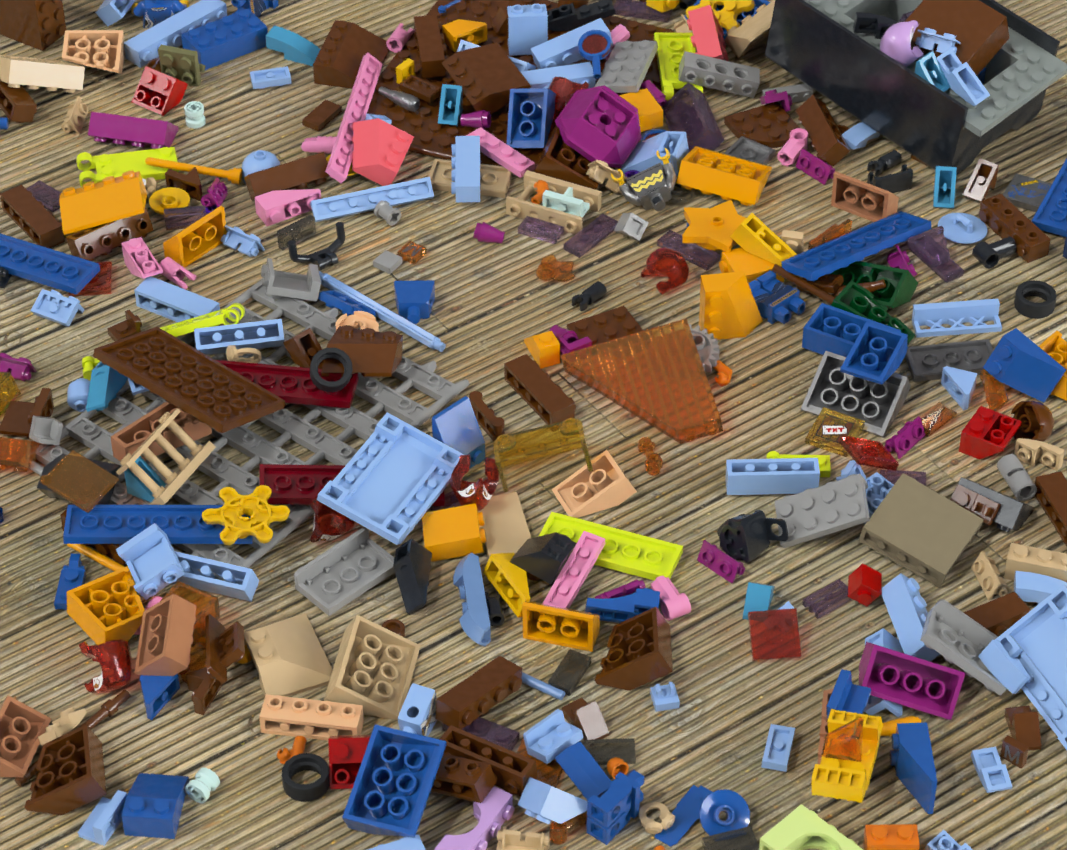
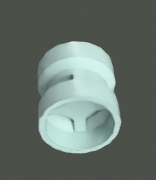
M198 101L188 102L184 106L187 127L192 129L203 127L206 122L203 114V103Z
M200 768L195 775V780H190L186 785L185 791L192 800L198 803H205L210 797V792L215 791L219 786L220 779L212 770Z

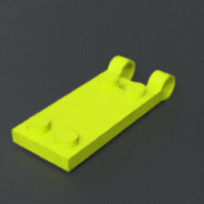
M654 32V41H657L658 44L656 57L662 93L666 95L665 99L667 102H673L674 89H691V101H703L702 86L679 81V64L684 51L696 53L691 41L693 33Z
M175 147L102 154L98 156L82 152L76 157L77 167L83 171L79 175L80 186L83 187L85 183H88L83 181L87 178L92 179L89 182L98 183L109 176H114V178L120 177L127 171H140L141 177L146 179V181L150 177H153L155 180L165 179V173L169 170L168 168L147 165L145 160L151 157L177 162ZM83 160H89L88 163H80ZM96 168L97 174H94L92 171L88 170Z
M233 303L227 308L163 326L160 329L177 337L194 332L196 328L214 327L221 324H237L244 317L245 309L241 304ZM232 307H238L241 310V316L240 313ZM230 312L234 313L236 315V318L233 317L230 314ZM225 318H228L229 320L235 323H229L226 321Z

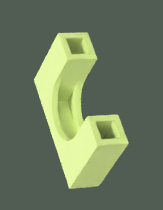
M802 804L760 838L759 850H863L855 841L845 837L833 825L826 823L814 811L807 809Z

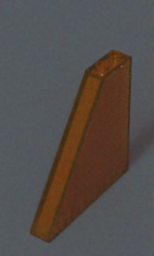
M687 318L560 355L566 373L680 444L723 432L721 418Z

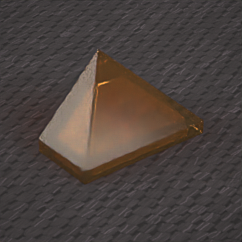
M938 402L920 416L925 436L929 437L954 418L957 412Z
M859 717L826 734L821 755L826 758L861 762L864 719Z

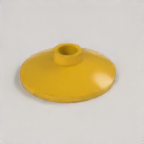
M176 187L159 189L149 198L150 208L154 212L163 215L180 213L190 204L189 194L185 190Z

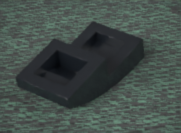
M856 12L853 31L854 33L874 34L875 39H881L888 28L898 23V21L881 15Z

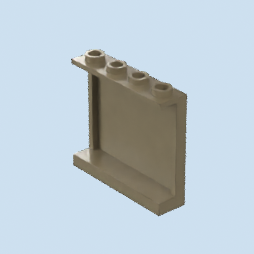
M903 473L872 514L870 521L864 525L858 541L940 588L948 572L973 536L978 534L984 519Z

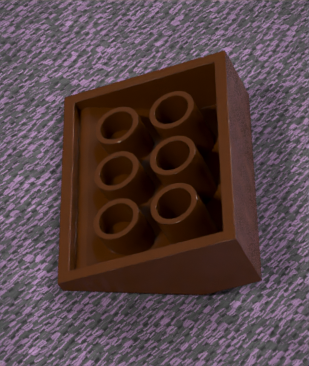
M335 20L313 63L314 84L353 89L363 56L369 53L383 64L390 51L386 45L387 41L355 23Z
M498 43L458 51L442 62L456 85L462 86L464 97L476 112L485 110L492 114L509 103L510 89L531 88V85Z
M555 123L534 172L595 190L599 183L590 179L589 175L586 174L590 168L588 164L591 161L564 142L559 127Z

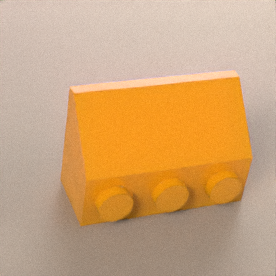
M224 207L216 208L163 242L165 258L170 257L185 268L223 243L221 242V237L227 234Z
M523 602L524 639L593 652L600 632V615L542 603Z

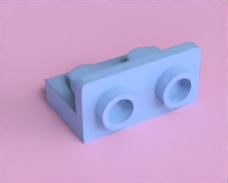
M42 289L31 312L34 315L69 327L76 313L83 314L84 308L75 297L69 296L66 298L56 290L47 291Z
M560 709L555 710L523 734L527 753L546 764L554 760L566 748L584 738L581 729L565 722L563 711Z

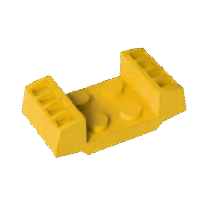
M831 709L827 720L828 737L820 765L815 764L811 779L812 795L863 803L879 748L883 727L882 718L880 716Z

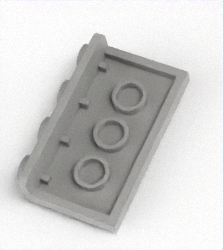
M657 41L616 42L601 72V77L594 87L605 85L615 93L638 92L658 49Z
M853 474L847 478L835 482L831 481L823 486L806 489L804 492L783 497V499L776 500L777 519L785 520L789 536L787 541H780V545L783 548H787L869 522L870 517L865 491L868 488L867 481L861 474ZM778 525V531L780 536L782 535V528Z
M363 527L340 543L335 544L323 554L318 555L311 562L300 567L294 574L295 589L330 616L395 573L393 567L394 557L369 538V530Z
M940 599L927 614L920 640L929 649L943 655L949 663L956 664L963 669L968 676L979 680L988 690L996 692L1000 696L1006 691L1007 688L993 676L978 657L992 640L998 638V636L946 600Z

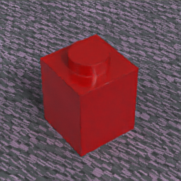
M862 563L848 576L849 598L868 607L881 595L882 573Z

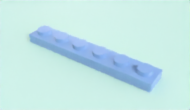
M430 177L317 199L311 201L310 205L314 221L319 222L373 211L381 200H386L392 207L434 198V192Z

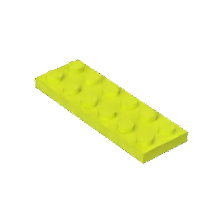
M551 512L539 536L557 532L568 536L575 543L578 542L583 531L605 538L606 544L594 565L654 581L662 575L670 579L683 553V546L555 512Z

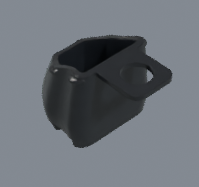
M756 510L753 514H740L737 517L730 518L717 531L722 551L733 559L742 560L746 563L753 561L770 545V540L787 541L789 538L785 520L766 518L765 513L761 510ZM772 524H778L782 528V535L778 536L773 533Z

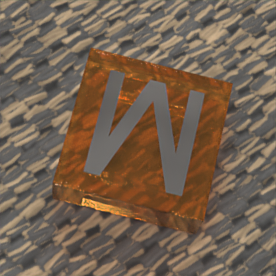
M412 241L406 243L398 251V256L414 265L427 254L426 247Z

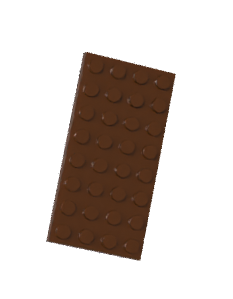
M154 327L94 349L93 357L100 360L104 365L110 366L118 371L119 374L125 375L136 384L142 385L151 393L157 394L168 403L174 404L182 409L183 412L189 413L200 422L206 423L220 433H225L284 409L285 400L159 327Z

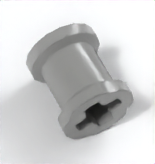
M386 200L378 202L374 209L375 216L385 219L388 225H395L401 218V211L398 208L391 207Z

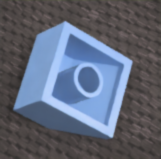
M531 777L528 778L518 802V806L526 809L524 814L549 825L551 820L561 824L587 811L586 800Z

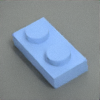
M288 66L250 72L253 89L292 84Z
M770 724L762 759V768L787 772L795 728Z

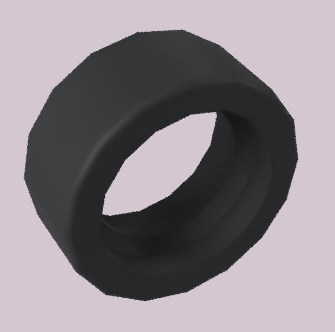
M1030 280L1023 282L1016 289L1015 308L1025 317L1033 319L1047 317L1055 309L1056 291L1051 285L1042 281ZM1030 296H1036L1046 301L1041 303H1034L1028 301L1025 298Z
M325 348L313 356L310 364V377L313 384L320 390L325 392L342 390L349 383L352 376L351 359L343 350ZM327 358L339 360L344 366L343 377L335 382L322 379L318 373V366L321 361Z
M301 753L287 760L282 768V784L285 793L292 799L301 802H309L322 797L330 787L329 766L326 760L312 753ZM311 770L321 775L317 781L310 784H298L291 780L292 776L296 773Z

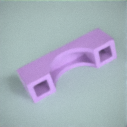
M494 786L481 803L473 801L474 817L479 822L477 826L465 834L445 835L434 850H486L489 841L497 837L498 830L501 829L506 820H510L514 813L513 795Z

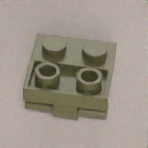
M160 45L158 53L161 72L186 82L188 85L198 87L201 83L200 72H204L206 66L199 64L197 51Z

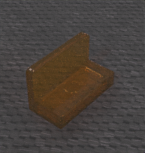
M847 219L840 225H832L808 243V250L850 233L852 220Z

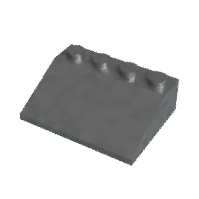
M825 351L802 404L801 411L825 418V414L828 412V415L837 417L832 419L834 422L846 425L847 422L843 421L846 420L854 423L853 428L855 427L856 429L884 438L901 410L911 387L908 377L893 373L882 385L840 372L846 357Z

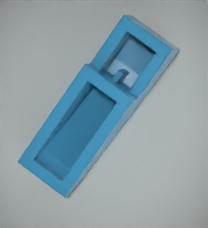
M275 25L266 35L267 49L283 52L284 59L313 66L320 51L319 47L304 37Z

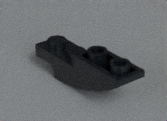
M600 0L574 9L573 3L547 10L548 30L572 31L599 18L603 19L616 15L612 0Z

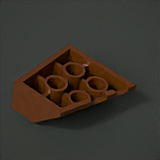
M344 325L338 327L328 342L327 348H338L350 357L352 374L361 373L364 377H391L402 360L403 335L396 334L393 331L377 332L371 328L355 329L352 326ZM334 358L324 359L321 377H329V373H341V377H343V364Z
M657 607L614 625L607 644L609 649L607 657L602 658L600 664L602 667L601 674H597L594 681L596 684L631 691L673 672L670 625Z
M87 724L43 745L36 767L38 775L36 781H33L30 787L32 791L31 799L26 800L24 808L27 811L64 815L107 794L102 742Z

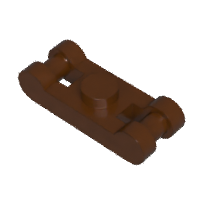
M471 392L469 400L478 424L494 442L504 441V419L496 417L493 409H489L483 402L481 392Z

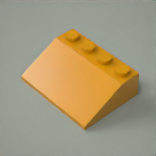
M695 146L681 160L676 183L682 185L685 189L692 190L695 188L701 190L706 195L716 194L720 195L724 200L734 199L740 201L743 205L751 206L755 205L759 200L772 167Z
M127 171L120 177L114 178V176L104 178L102 182H88L83 187L77 189L70 187L63 190V193L60 194L59 202L64 235L144 213L147 192L140 171Z

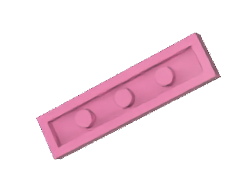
M480 127L466 135L480 136V152L519 178L523 177L527 170H535V163L483 128Z
M583 531L542 604L570 608L605 546V538Z

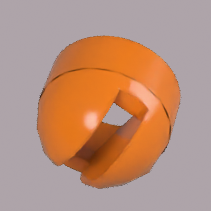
M615 757L608 761L607 771L613 779H615L619 772L625 775L628 773L629 766L623 759Z

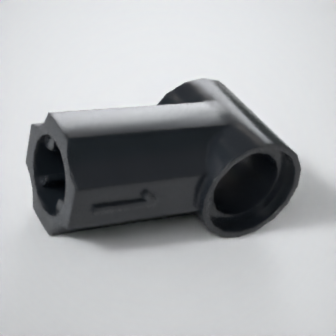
M1011 236L991 244L982 241L973 248L972 255L985 268L989 269L994 267L999 262V259L1017 253V246Z

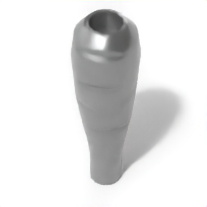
M384 87L379 88V94L406 110L416 111L420 106L419 99L413 95Z

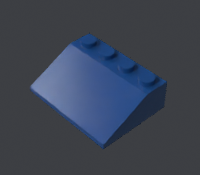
M375 724L342 817L348 828L374 835L415 837L447 742Z

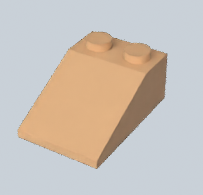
M605 450L552 489L568 516L574 518L618 506L637 492L608 450Z

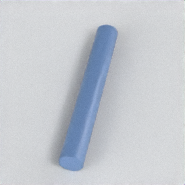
M522 672V683L554 698L563 700L565 691Z

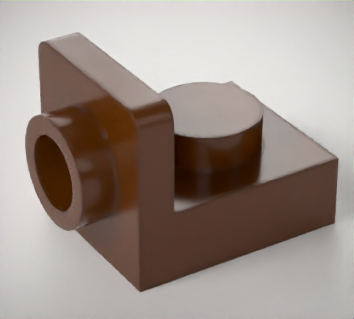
M130 310L125 311V321L107 328L108 335L114 342L141 332L142 322L138 315H134Z

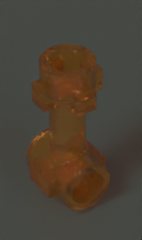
M643 437L638 442L639 452H644L646 456L645 469L649 475H658L660 469L663 468L662 458L659 454L653 452L656 448L655 443L649 437Z
M587 811L561 824L553 821L549 832L551 841L556 845H561L567 840V832L578 824L580 826L582 824L587 825Z

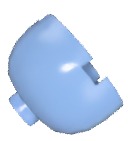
M257 150L250 153L242 162L241 174L243 182L246 184L244 177L248 174L281 165L280 161L269 151Z

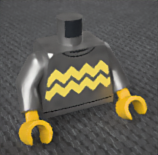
M666 148V155L664 157L660 156L658 150L656 152L657 157L663 161L664 165L660 162L627 178L626 183L623 180L622 170L618 169L621 175L620 178H614L611 173L612 181L620 185L618 188L628 202L637 206L642 205L645 210L654 208L656 211H661L665 208V202L672 198L671 191L674 189L676 174L672 162L669 163L668 160L670 152Z

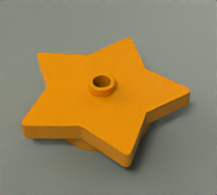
M732 200L712 208L685 207L684 217L689 226L682 235V243H696L698 246L708 250H723L729 253L732 247L737 245L730 236L746 217L738 215Z

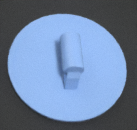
M950 213L938 221V230L941 235L956 243H977L987 235L985 223L971 214Z

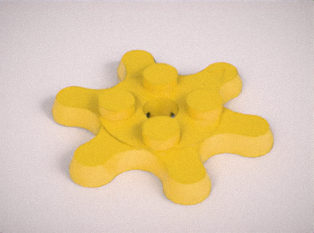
M701 0L700 4L689 6L686 9V17L689 19L688 11L711 5L721 27L729 31L734 26L737 28L740 26L737 22V16L742 12L753 10L755 2L753 0ZM716 5L724 6L723 9L720 11L715 10L717 8Z
M266 485L256 487L253 493L249 495H240L234 488L224 487L219 491V496L224 505L220 508L204 510L202 512V519L208 525L219 524L225 527L220 533V539L225 545H232L238 538L244 539L249 535L257 538L260 543H268L273 537V531L269 528L270 523L287 520L290 509L285 505L273 506L268 504L267 500L272 492L271 488Z

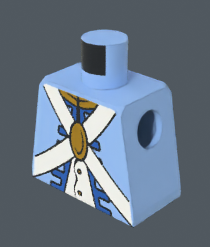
M412 683L398 715V724L401 731L428 737L437 722V719H435L437 696L434 689Z

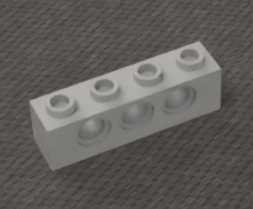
M684 51L679 64V81L754 98L760 84V69Z

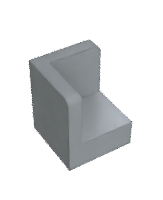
M622 213L614 231L616 233H624L632 239L640 241L649 222L633 213Z
M33 415L29 438L37 443L59 445L63 423L55 418Z

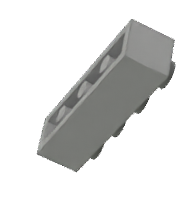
M807 84L762 90V96H765V92L776 89L777 93L787 91V94L791 96L792 103L806 101L813 95V89Z

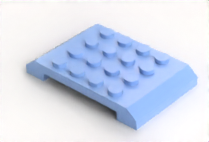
M387 412L376 425L373 434L333 481L330 480L319 492L317 501L392 543L399 545L455 477L466 455Z
M1063 584L995 640L1001 642L1012 659L1020 661L1031 677L1021 689L1067 750V586Z

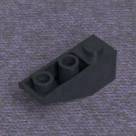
M412 538L395 550L393 565L408 615L422 609L427 602L426 597L432 553Z

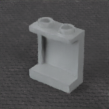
M267 258L266 265H262V285L265 286L267 294L317 301L321 285L318 265L309 264L307 275L274 270L272 258Z

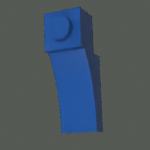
M636 588L635 593L623 597L608 599L587 598L584 612L600 615L601 621L621 623L654 607L659 608L660 591H653L649 588Z

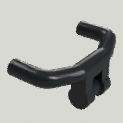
M336 223L337 239L329 247L310 255L297 254L296 241H288L290 259L296 263L318 265L319 271L325 269L328 265L338 264L335 252L345 242L344 223Z

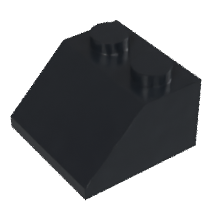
M557 532L527 539L510 562L541 580L552 584L577 543L568 536Z

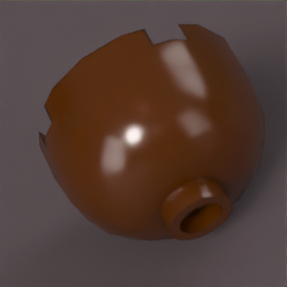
M1021 401L1012 409L1011 414H1014L1013 418L1022 421L1021 426L1013 436L1015 440L1022 438L1044 442L1052 434L1054 427L1052 413L1041 402Z

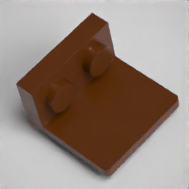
M42 388L40 395L36 396L34 403L11 401L1 422L0 434L29 437L33 415L51 417L54 403L51 389Z

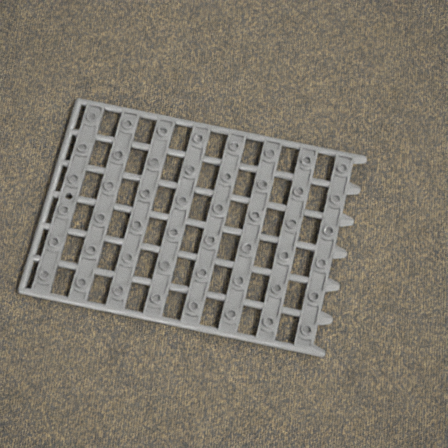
M263 278L222 308H227L233 303L242 305L248 299L253 298L274 311L264 318L244 307L245 315L237 324L274 320L284 315L305 327L304 330L311 328L313 333L329 341L336 332L335 324L337 319L335 318L339 314L336 307L322 312L305 303L304 299L267 294L265 286L262 285ZM232 307L236 309L241 316V310L238 307ZM230 312V314L236 318V315ZM225 318L227 322H229V323H235V322L229 320L228 318ZM283 328L284 341L295 336ZM194 332L187 334L181 341L186 344L195 343ZM285 346L272 347L276 351L267 358L262 356L258 364L278 365L275 362L284 355L290 358L291 356ZM226 353L214 354L212 357L214 360L228 361ZM247 353L240 357L250 358L254 354ZM402 356V360L392 376L403 381V383L394 390L372 377H364L361 373H358L359 379L355 394L375 405L366 413L352 406L351 408L302 404L312 411L303 418H300L286 409H281L257 419L282 434L272 443L247 429L257 420L225 433L217 432L212 428L211 435L218 438L213 443L216 448L197 469L220 482V484L208 492L187 479L171 498L183 505H224V502L218 498L219 491L222 488L232 487L240 495H249L259 486V478L250 473L258 464L316 465L324 458L335 465H347L358 450L345 444L344 441L353 434L367 441L379 422L374 417L382 410L418 428L467 388L469 381L463 379L452 383L433 373L437 367L434 360L419 365ZM127 379L124 386L116 394L117 397L108 403L109 406L101 410L102 413L123 424L113 433L108 432L88 420L99 411L95 409L87 412L85 410L62 428L60 440L69 435L91 448L81 458L94 459L100 454L115 464L121 465L120 461L113 457L110 437L162 405L166 400L150 391L143 392L141 394L152 399L154 402L145 409H141L120 396L130 389L129 380ZM414 387L437 401L429 408H426L402 394L409 388ZM322 415L345 430L336 437H333L312 425L311 422ZM292 439L315 454L304 462L280 447ZM41 443L21 459V463L41 476L44 467L36 463L35 459L47 465L61 454L76 455L59 445ZM228 444L251 459L240 467L216 452ZM186 445L175 448L185 459L192 457L190 454L191 450ZM146 460L147 464L167 485L166 479ZM123 472L118 476L109 505H149L151 503L128 494L127 487L120 483L125 479V473ZM270 504L273 506L285 505L290 509L289 517L285 520L288 524L277 533L273 531V537L268 543H260L253 536V544L249 545L256 550L245 559L221 544L174 545L193 556L249 568L324 505H310L307 507L301 504ZM213 573L215 579L225 581L223 577Z

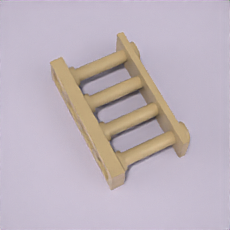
M527 170L524 174V191L518 199L510 196L506 197V214L581 236L583 234V217L542 206V203L538 205L527 201L532 193L537 194V188H534V184L539 180H544L548 184L549 191L564 194L568 187H572L573 197L589 203V210L596 212L601 209V191Z
M178 408L171 414L167 411L160 417L158 421L161 424L132 455L128 453L119 462L122 466L116 471L120 475L129 469L153 493L154 499L149 505L166 504L216 448L211 441H208L203 446L197 444L173 420L181 412ZM166 427L191 450L190 454L192 457L190 459H185L160 434ZM153 441L178 464L180 469L178 473L172 472L148 448ZM141 454L166 479L167 485L165 487L159 486L135 462Z

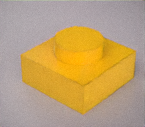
M408 58L396 67L397 84H400L411 74L415 76L414 60Z

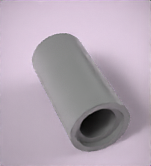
M1015 454L1003 456L998 461L997 468L1018 501L1031 499L1036 494L1037 487Z

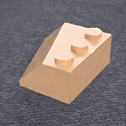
M65 30L62 60L123 74L125 56L123 30Z

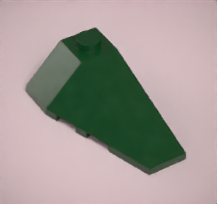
M862 261L853 262L848 267L839 268L831 273L832 275H843L844 286L851 280L858 284L884 279L886 287L872 292L874 295L873 300L879 305L884 304L887 308L891 309L910 302L918 285V282L909 270Z
M852 280L833 300L831 306L901 330V333L908 335L907 346L915 337V334L901 320L892 318L887 313L888 308L884 304L879 305L873 300L874 295Z

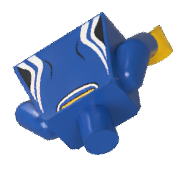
M143 0L139 3H133L131 14H135L137 17L143 16V28H151L190 7L189 0Z

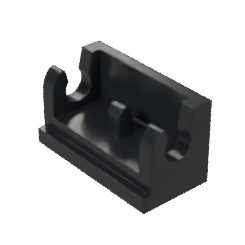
M907 164L902 165L901 172L873 177V172L868 173L866 183L891 193L912 189L913 170L911 168L907 169Z

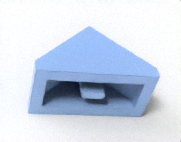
M948 366L943 367L941 384L963 411L968 409L974 394L977 373Z

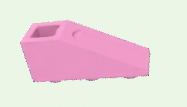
M275 190L256 196V214L266 226H270L312 210L310 202L321 199V190Z
M141 237L121 243L124 263L132 275L144 279L163 273L162 268Z

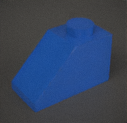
M178 673L174 676L140 675L147 718L153 720L180 689Z

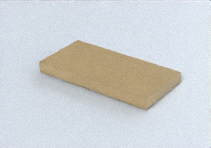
M434 159L428 175L433 190L451 192L452 160ZM480 164V195L506 198L513 173L503 166Z
M517 492L495 495L489 500L485 499V497L472 499V504L476 503L478 512H483L485 525L481 526V529L484 528L487 542H484L488 559L491 554H516L527 539H531Z

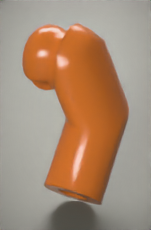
M539 180L534 184V188H537V194L531 198V202L540 205L542 203V194L545 190H549L548 184L544 180Z
M718 360L716 367H713L719 375L718 378L715 377V381L720 386H726L730 383L733 371Z
M296 736L292 749H280L277 752L279 762L284 765L291 757L304 753L307 739L304 736Z

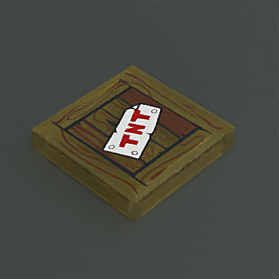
M823 407L806 436L805 443L847 457L863 430L865 421Z

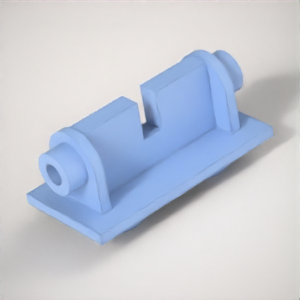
M925 28L924 31L917 30L922 34L921 37L916 39V45H919V48L933 51L935 44H938L936 52L943 54L951 48L956 54L957 47H955V43L961 44V42L955 39V35L944 33L942 36L936 34L937 31L930 28Z
M225 225L228 232L221 237V242H223L224 246L234 250L238 248L239 252L249 257H256L259 253L258 249L265 250L261 244V239L256 235H248L238 227L232 228Z

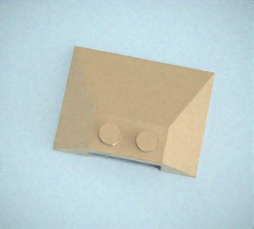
M306 613L244 631V644L247 646L258 670L260 687L264 696L268 694L289 697L329 684L333 669Z

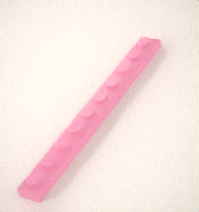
M369 53L363 56L325 171L330 177L340 183L346 180L352 162V153L354 151L352 124L353 122L365 121L383 65Z

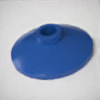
M722 789L712 792L704 799L700 807L699 817L703 829L709 836L719 841H731L740 837L746 831L750 822V810L747 802L741 795L732 790ZM721 811L725 812L727 815L725 821H722L719 818V813Z

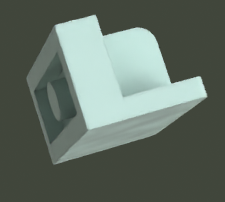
M568 187L564 194L545 190L542 194V206L579 217H584L590 208L589 203L573 197L572 187Z

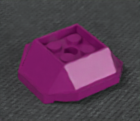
M605 85L577 90L555 120L561 136L568 146L589 161L601 160L606 162L608 167L621 168L642 138L638 109Z

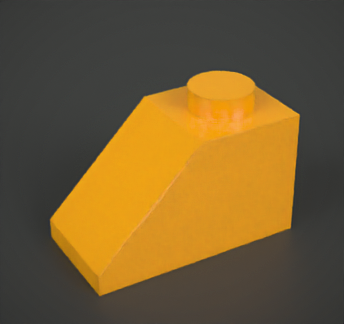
M461 19L442 25L444 42L452 51L457 52L461 39L473 44L487 41V24Z
M552 331L524 339L526 347L541 369L560 364V343Z

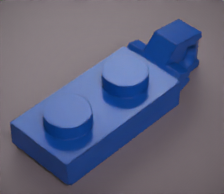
M71 554L69 565H64L61 570L54 601L55 609H67V591L85 584L86 572L85 566H82L80 559L81 554Z

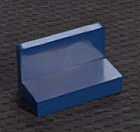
M841 669L826 706L827 717H829L831 709L863 714L871 694V688L852 684L851 671Z

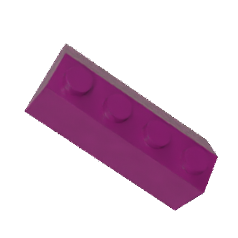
M91 112L88 136L93 137L95 142L106 143V140H113V144L125 145V142H129L134 147L144 148V145H151V149H159L171 146L179 127L168 121Z
M866 642L859 664V685L871 688L870 695L942 718L952 719L965 677L964 672Z

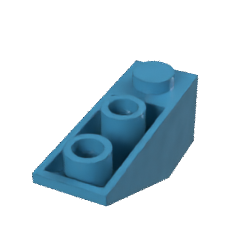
M100 361L91 373L86 405L87 412L95 409L96 411H101L109 406L108 403L117 397L116 394L124 386L128 377L119 374L118 371L108 365H104Z

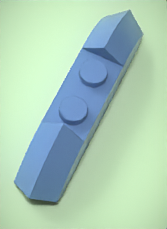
M470 553L459 562L453 577V584L459 588L460 600L465 599V602H462L463 615L459 618V621L469 638L477 644L486 647L491 642L487 602L479 556Z

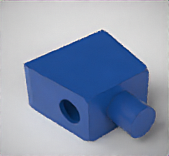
M434 280L394 281L398 315L414 324L419 323L420 319H428L435 301Z

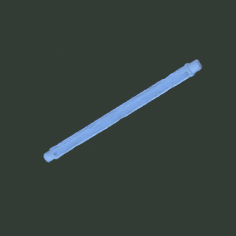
M319 271L321 285L365 304L375 310L376 317L429 348L436 349L439 352L444 351L446 344L441 342L438 337L331 275Z

